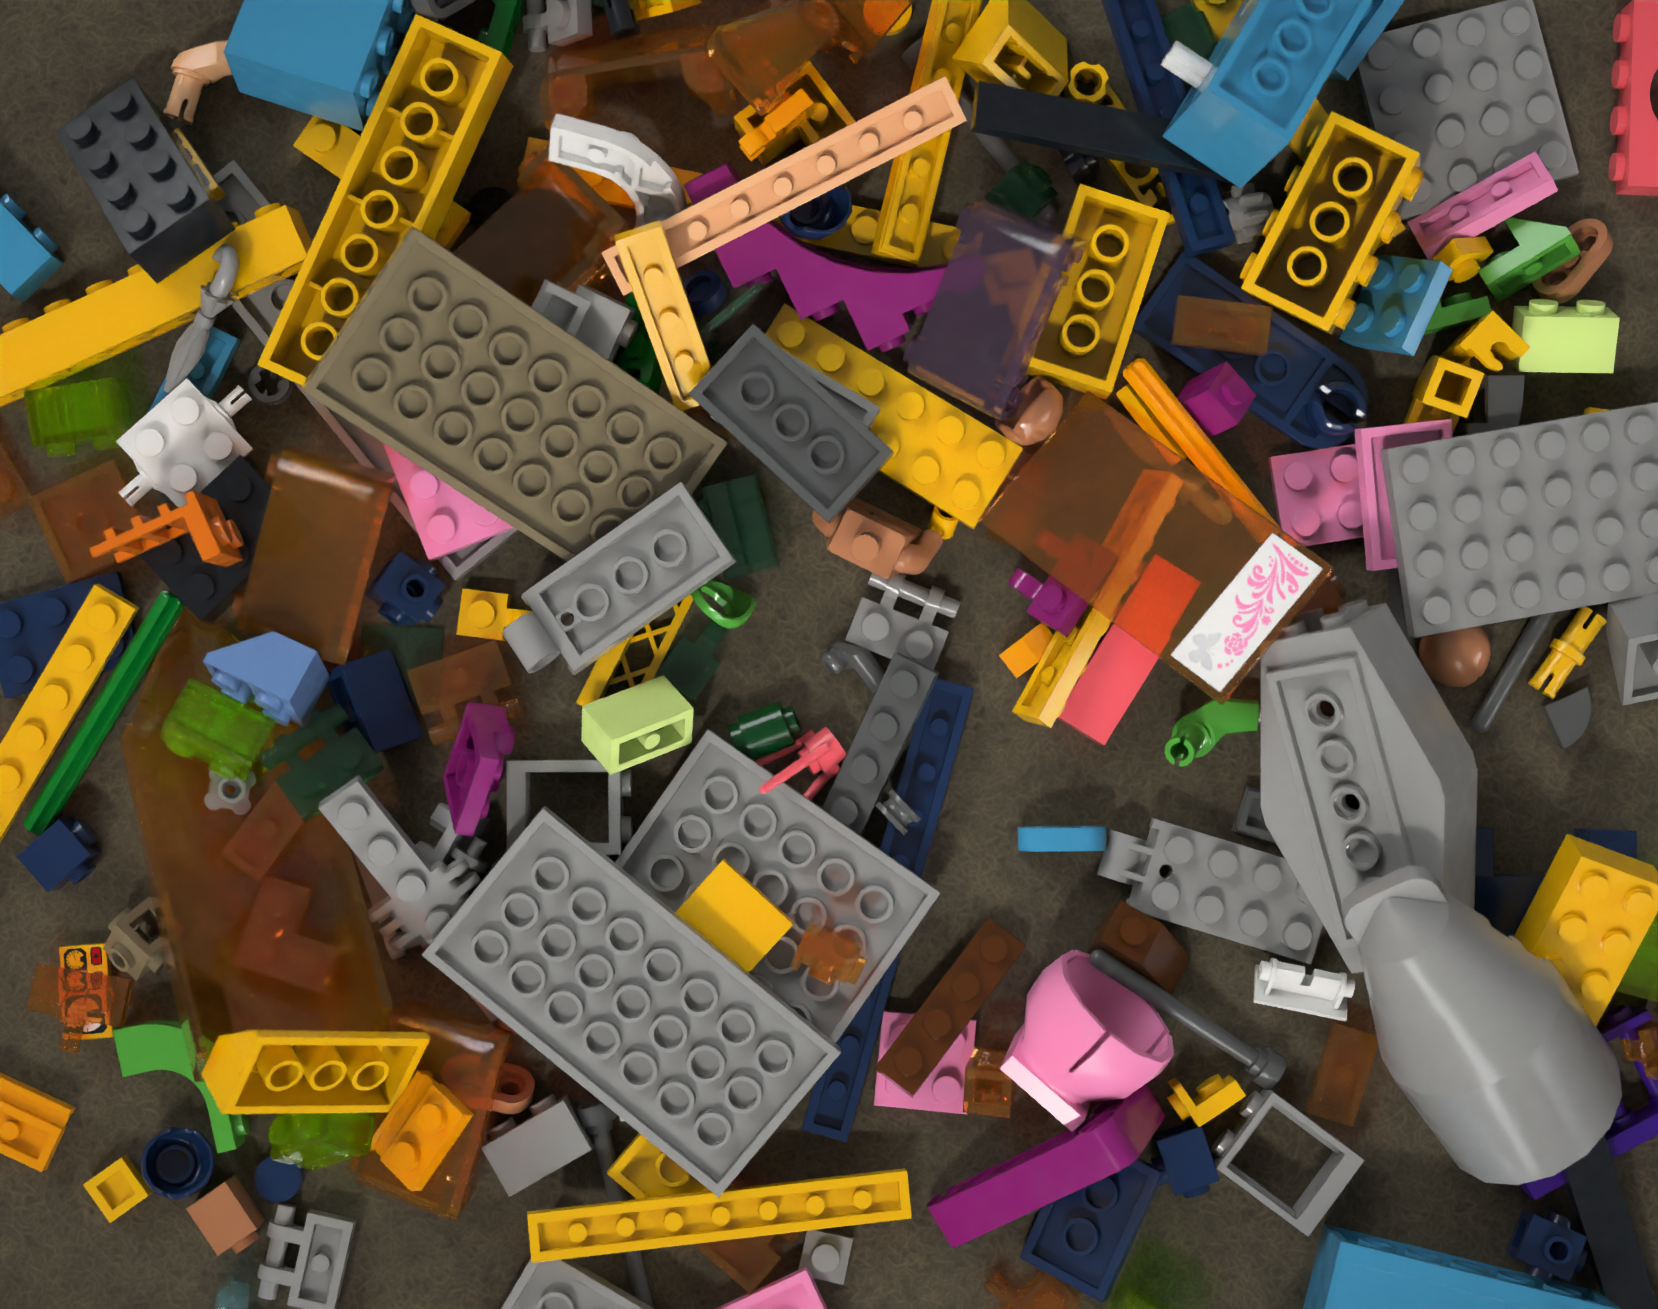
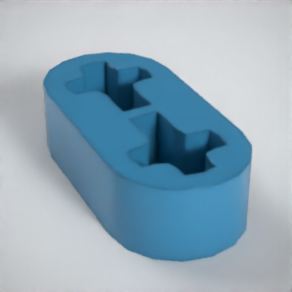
M1106 826L1017 827L1018 851L1107 850Z

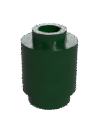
M780 701L738 716V722L728 726L735 748L754 760L795 745V734L802 732L793 707L784 708Z

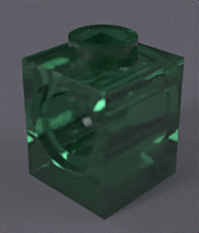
M1026 160L1011 168L975 208L1008 241L1022 232L1053 201L1058 192L1051 186L1052 180L1046 171L1038 165H1031Z

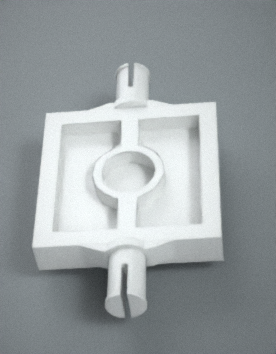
M186 378L116 441L133 459L136 469L140 473L121 491L119 490L118 493L123 498L129 496L126 502L132 507L152 488L166 494L178 507L188 504L184 494L191 491L200 493L239 455L246 457L254 450L237 432L234 421L231 419L249 401H252L251 397L247 393L241 396L245 391L237 385L231 393L217 404V402L205 397Z

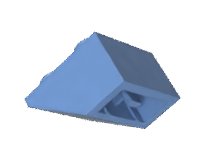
M275 631L209 652L203 660V663L213 676L211 681L222 688L219 693L224 698L240 706H245L250 701L264 708L262 711L264 716L284 726H288L289 722L292 721L304 727L330 679L316 650Z

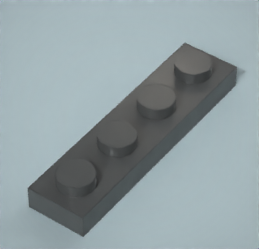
M899 652L893 654L822 806V809L862 837L874 814L875 805L882 797L939 675V672Z

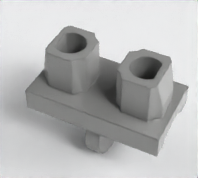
M439 803L430 817V825L443 832L441 839L436 847L424 841H419L415 846L430 865L439 860H443L446 865H449L463 856L469 863V867L456 877L458 880L470 873L472 869L486 874L490 865L481 859L480 855L487 842L481 839L480 836L490 819L487 817L479 818L473 836L455 834L449 805Z

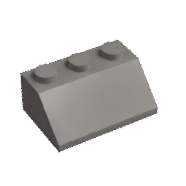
M1658 591L1645 596L1608 602L1606 635L1622 706L1658 699Z

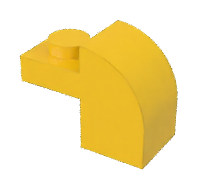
M1438 355L1431 356L1416 382L1412 393L1414 398L1403 424L1451 419L1452 433H1454L1460 416L1468 417L1485 373Z

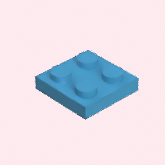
M1377 254L1376 258L1379 259V265L1368 286L1362 287L1356 300L1357 307L1339 339L1358 348L1414 356L1453 269L1441 261Z

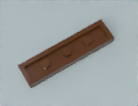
M988 917L875 1066V1070L913 1098L1023 952L1026 945Z

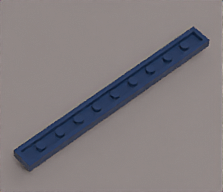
M938 678L914 726L896 793L921 820L918 823L910 822L907 826L908 832L905 835L888 820L880 847L882 851L919 877H922L974 688ZM900 952L835 1043L841 1048V1053L813 1085L801 1130L847 1142Z

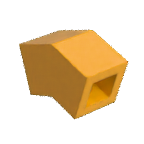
M1040 623L1004 650L999 656L1014 676L1018 678L1040 661L1053 634L1045 624Z

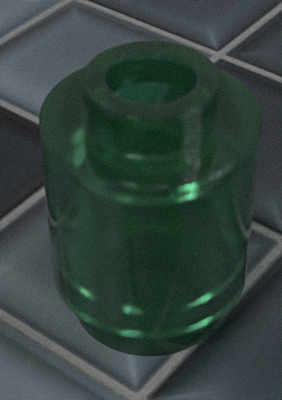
M1195 3L1184 5L1162 19L1165 28L1164 33L1171 47L1177 40L1204 59H1209L1219 40L1204 11H1198Z

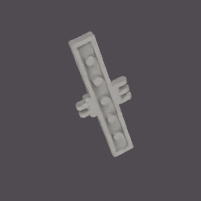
M359 775L319 803V810L388 894V896L373 905L366 912L367 918L371 922H375L387 913L390 915L377 927V930L383 937L400 927L401 931L388 942L394 951L401 949L420 935L430 945L470 897L467 891L480 882L481 878L475 871H471L459 880L456 878L469 867V863L463 856L449 865H446L443 860L430 865ZM471 996L491 1022L498 1018Z

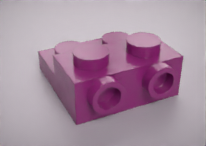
M470 701L467 703L442 776L455 834L474 835L479 818L487 816L491 792H497L500 786L504 754L509 755L511 753L515 739V731L513 727L509 726L505 707Z

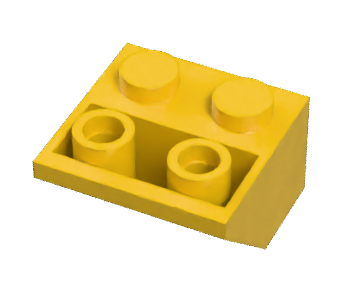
M990 0L952 57V60L977 83L983 81L1053 96H1059L1068 83L1067 39L1027 0Z

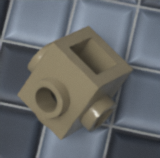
M149 896L133 910L126 908L112 920L108 926L111 933L103 949L108 953L110 961L117 969L128 972L137 981L149 970L157 974L172 961L176 955L172 949L183 928Z

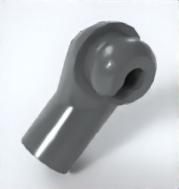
M841 641L829 645V651L821 656L823 667L831 674H839L844 668L854 670L870 692L876 693L885 671L872 653L866 648Z

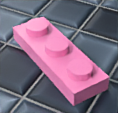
M1535 151L1407 223L1428 260H1431L1453 238L1475 237L1552 195L1558 189Z

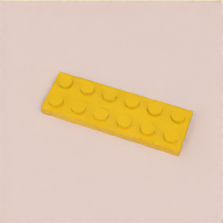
M784 303L765 335L782 350L881 408V412L870 431L894 452V455L878 472L974 530L1023 452V448L810 318L806 317L801 320L797 311Z

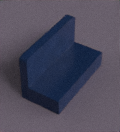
M390 650L342 664L328 672L330 679L327 686L356 762L395 746L416 740L422 736L421 728L394 656Z

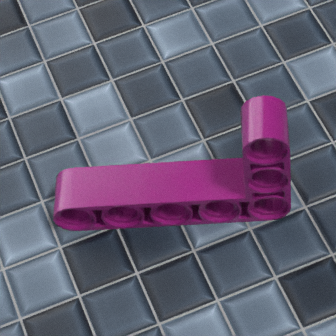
M1147 1083L1125 1099L1100 1101L1086 1122L1080 1124L1073 1132L1071 1130L1063 1132L946 1189L947 1195L944 1197L941 1196V1193L936 1195L926 1204V1208L950 1247H957L1124 1169L1141 1155L1166 1114Z

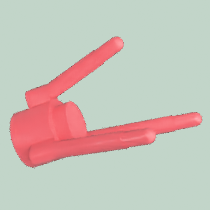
M824 727L816 734L810 730L796 739L795 745L754 760L763 766L801 749L798 752L800 759L761 785L759 791L762 794H766L807 767L813 775L820 770L822 772L803 794L812 801L824 785L838 774L840 770L838 763L846 757V753L827 727Z

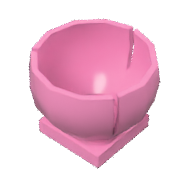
M1072 949L1047 966L1027 993L1025 1022L1015 1033L1000 1069L1073 1132L1085 1120L1091 1102L1125 1099L1162 1073L1175 1054L1172 1036L1169 1035L1170 1031L1155 1007L1093 967L1090 963V954Z

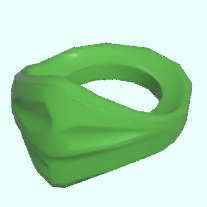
M715 580L708 581L691 593L695 603L708 617L720 626L728 629H735L743 625L756 605L754 597L744 591ZM702 592L711 596L721 605L727 615L714 609L706 601Z

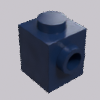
M72 817L58 819L16 857L47 892L61 889L69 881L76 885L84 880L96 869L97 866L92 861L102 851L95 845V842L98 840L95 831L82 819H78L75 822Z
M1193 1121L1155 1133L1152 1136L1158 1156L1151 1158V1163L1153 1166L1165 1171L1159 1185L1168 1183L1170 1190L1175 1196L1183 1194L1184 1198L1196 1197L1210 1191L1209 1184L1220 1181L1202 1126L1198 1127Z

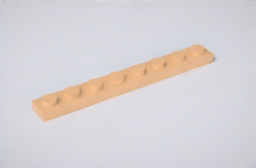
M946 76L661 221L677 268L967 121ZM615 245L601 252L623 296L632 292L633 290L617 246Z

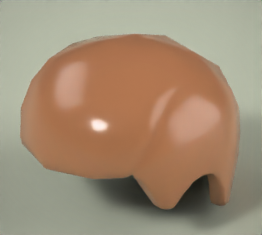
M1037 375L1015 394L995 419V426L1006 438L1017 445H1031L1045 440L1056 430L1063 414V397L1053 384L1042 376Z
M1481 626L1422 636L1418 655L1430 679L1445 687H1465L1476 682L1478 677H1482L1487 669L1491 656V644L1485 630Z

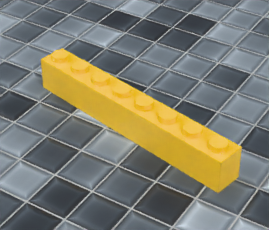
M272 203L254 212L255 219L240 226L238 222H232L235 227L233 232L158 284L137 264L127 270L129 276L115 283L112 280L100 281L86 288L87 295L73 302L70 299L56 301L43 309L45 315L31 321L29 318H21L2 327L4 333L0 335V407L193 321L199 308H201V285L207 286L208 282L212 283L220 268L221 263L216 262L212 256L223 244L232 246L237 251L239 258L238 274L230 290V293L233 295L230 298L235 299L234 302L299 273L312 244L299 210L287 205L281 206V203Z

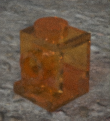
M812 920L789 967L798 971L801 964L804 963L810 966L808 974L821 982L834 986L837 979L843 983L847 981L855 985L867 961L866 958L859 956L864 944Z
M980 1047L974 1048L965 1067L963 1112L1003 1118L1011 1117L1012 1104L1019 1090V1085L1000 1069L1007 1051Z

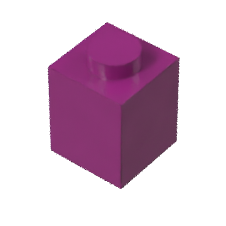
M1226 361L1189 380L1177 399L1207 437L1211 438L1239 424L1256 394Z

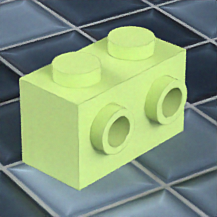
M1532 299L1529 301V306H1514L1512 330L1531 348L1522 357H1516L1509 362L1518 372L1613 373L1620 318L1610 308L1606 307L1605 302L1598 300H1578L1576 307L1558 306V302L1554 300Z
M662 675L583 705L581 741L606 771L612 775L692 743L694 708L671 682Z

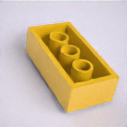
M1079 184L1017 371L1032 376L1040 375L1047 381L1105 400L1112 393L1170 215L1169 212Z
M1566 834L1514 935L1516 939L1522 942L1525 950L1539 959L1545 957L1556 966L1595 1026L1599 1023L1658 912V871L1651 864Z

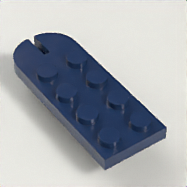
M1185 249L1135 319L1133 332L1197 376L1227 361L1256 394L1247 411L1303 448L1318 450L1334 447L1348 439L1355 429H1359L1352 422L1343 424L1324 411L1323 401L1356 424L1366 419L1368 391L1363 377L1355 367L1195 256L1187 258Z

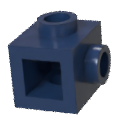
M399 551L388 558L364 592V595L381 606L378 612L386 620L399 627H402L403 624L410 627L419 623L421 619L425 622H429L444 601L438 595L446 584L436 577L439 573L431 564L418 557L412 560ZM406 588L410 590L411 596L407 593Z
M1522 1209L1505 1253L1528 1263L1525 1273L1552 1284L1554 1277L1558 1276L1570 1282L1573 1273L1578 1274L1585 1264L1588 1248L1584 1245L1587 1237L1573 1231L1576 1221L1550 1210L1545 1219Z

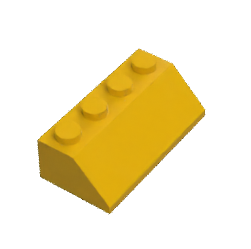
M286 1030L239 1032L218 1036L201 1075L222 1114L390 1112L407 1087L431 1038L427 1032Z

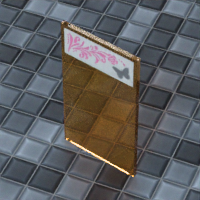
M1087 391L1081 397V400L979 519L983 525L1221 705L1230 698L1232 692L1322 584L1331 577V573L1334 571V567L1090 391Z

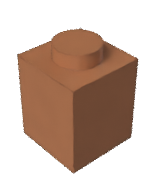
M233 1175L186 1208L217 1256L230 1247L235 1254L244 1250L260 1238L255 1230L266 1222L236 1175Z

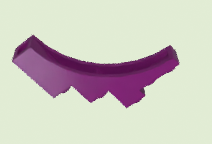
M729 161L684 184V187L694 205L742 179L732 162ZM774 219L715 249L733 288L745 284L748 291L755 289L774 279L770 271L777 269L801 320L810 315L813 316L815 322L822 320L839 311L840 308L837 303L844 300L867 351L878 346L881 352H885L901 345L906 341L904 334L909 332L912 326L906 314L907 311L913 309L916 316L923 314L941 304L939 296L954 289L958 295L970 292L983 285L981 277L988 274V266L981 251L948 263L911 269L872 267L840 259L805 243Z

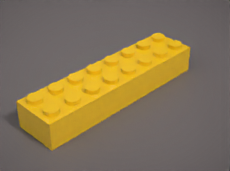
M415 15L257 363L258 366L299 385H303L410 227L413 225L435 240L512 71L513 65L502 52L420 15Z

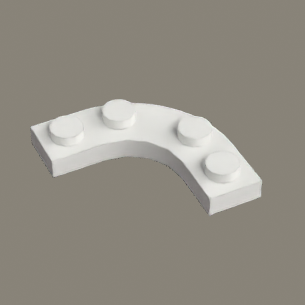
M556 113L551 125L548 160L594 172L618 184L627 192L635 204V228L659 220L663 221L687 209L684 190L675 173L658 154L641 143L634 134L625 131L620 132L603 125Z

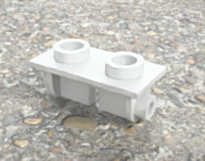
M1271 958L1269 962L1261 960L1260 965L1256 964L1254 971L1253 1002L1346 1021L1347 997L1352 998L1355 980L1347 978V973L1344 972L1338 974L1314 969L1310 976L1305 974V966L1280 962L1276 958Z

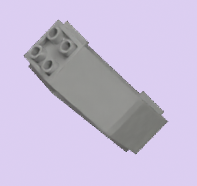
M1366 599L1338 606L1339 612L1324 615L1322 608L1300 612L1294 615V621L1276 626L1277 633L1261 643V810L1266 827L1351 973L1363 972L1358 944L1345 926L1341 908L1346 896L1354 890L1400 868L1422 866L1428 868L1435 875L1445 891L1473 910L1475 900L1478 769L1473 751L1387 604L1382 603L1368 606ZM1321 701H1329L1334 706V716L1328 717L1321 712ZM1346 794H1353L1359 799V809H1351L1346 804Z

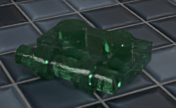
M339 703L325 712L319 709L308 716L310 722L287 737L284 733L271 741L272 747L258 755L268 771L282 762L287 764L290 771L275 781L304 823L321 812L319 810L320 801L359 775L366 782L384 770L382 762L356 727L341 737L338 736L334 728L349 719ZM318 738H321L326 747L303 761L297 752Z

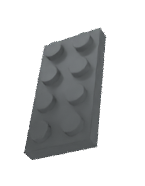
M754 324L748 328L689 393L701 407L829 524L894 455V452Z

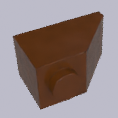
M1123 901L1117 903L1106 913L1087 950L1089 954L1097 949L1107 952L1171 995L1190 958V955L1162 923Z

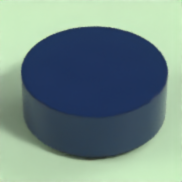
M699 271L683 281L694 316H704L714 312L726 299L727 289L720 276L714 271Z
M275 1153L268 1156L258 1165L254 1175L257 1191L263 1198L271 1202L289 1200L301 1189L304 1181L302 1165L294 1156L287 1153Z

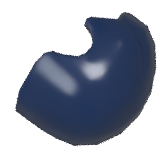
M840 185L779 216V219L796 237L821 240L844 227L852 213L851 191L849 187Z
M171 1127L161 1131L147 1143L140 1159L143 1180L155 1194L169 1199L192 1197L207 1186L215 1169L212 1145L201 1132L191 1128ZM180 1152L186 1155L188 1159V1164L186 1163Z

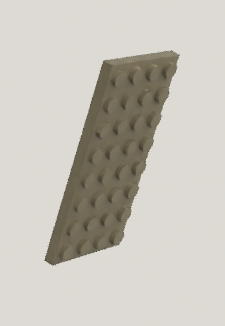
M413 225L301 386L302 391L567 562L678 483L682 482L690 494H692L727 445V442L722 437Z

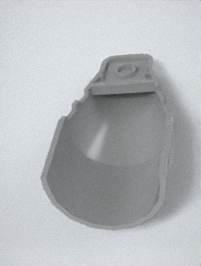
M1406 866L1347 895L1342 902L1341 912L1348 932L1358 944L1382 1060L1398 1086L1457 1166L1485 1183L1521 1185L1554 1176L1585 1157L1612 1125L1622 1098L1620 1069L1614 1053L1556 966L1545 957L1539 959L1525 950L1522 942L1512 935L1506 937L1491 927L1487 918L1445 891L1428 868Z

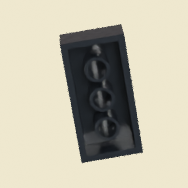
M133 77L56 130L57 135L127 252L157 284L235 230V227L165 116Z

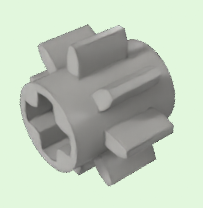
M1253 182L1246 183L1242 188L1236 185L1232 186L1231 191L1223 193L1224 199L1222 201L1233 233H1235L1236 244L1257 241L1258 236H1263L1264 226L1274 210L1272 200L1266 192L1255 193Z

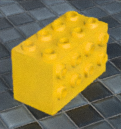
M1331 111L1326 123L1319 121L1313 130L1306 146L1309 148L1310 154L1304 166L1296 165L1284 188L1288 197L1280 211L1277 209L1272 211L1262 231V235L1265 236L1266 240L1258 254L1254 252L1250 254L1239 277L1244 281L1241 289L1246 293L1330 335L1333 334L1336 327L1345 330L1357 307L1356 302L1352 301L1351 298L1358 284L1364 287L1368 286L1379 265V259L1374 257V254L1380 242L1382 241L1389 245L1401 223V214L1396 212L1403 198L1409 201L1413 200L1425 176L1423 175L1424 170L1419 168L1421 165L1419 152Z

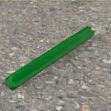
M163 590L158 595L26 815L24 827L31 833L40 836L57 820L184 609L185 604L176 594Z

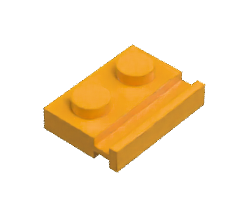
M418 1070L366 1145L370 1150H375L381 1156L380 1161L410 1191H420L423 1189L474 1115L444 1084H439L432 1078L433 1074L429 1070Z
M0 1072V1153L40 1172L47 1170L67 1128V1122L76 1107Z

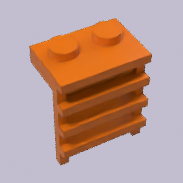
M191 491L184 494L188 504L178 507L164 503L157 507L161 516L155 519L141 515L133 517L130 520L134 528L128 531L111 527L103 531L107 540L89 548L93 558H97L112 550L119 551L114 553V557L117 563H122L190 532L203 562L228 567L243 560L238 547L243 546L244 542L232 519L226 521L216 498Z

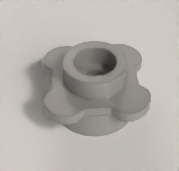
M223 764L213 766L209 771L211 781L208 786V793L204 796L206 807L213 811L219 808L230 809L236 815L247 813L251 808V802L248 799L250 787L256 783L254 773L249 769H243L240 772L228 770ZM228 785L234 787V792L232 794H228L226 792V787Z

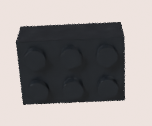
M239 455L200 493L216 498L226 521L232 519L236 524L244 542L243 546L238 547L243 560L228 567L203 562L190 532L139 554L200 621L213 623L315 528L251 459Z

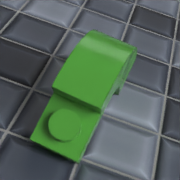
M168 1019L143 1021L113 1030L123 1077L154 1070H169L182 1074L190 1079L204 1096L217 1153L235 1150L245 1143L244 1135L250 1132L248 1114H222L201 1075L216 1043L217 1036L191 1023Z

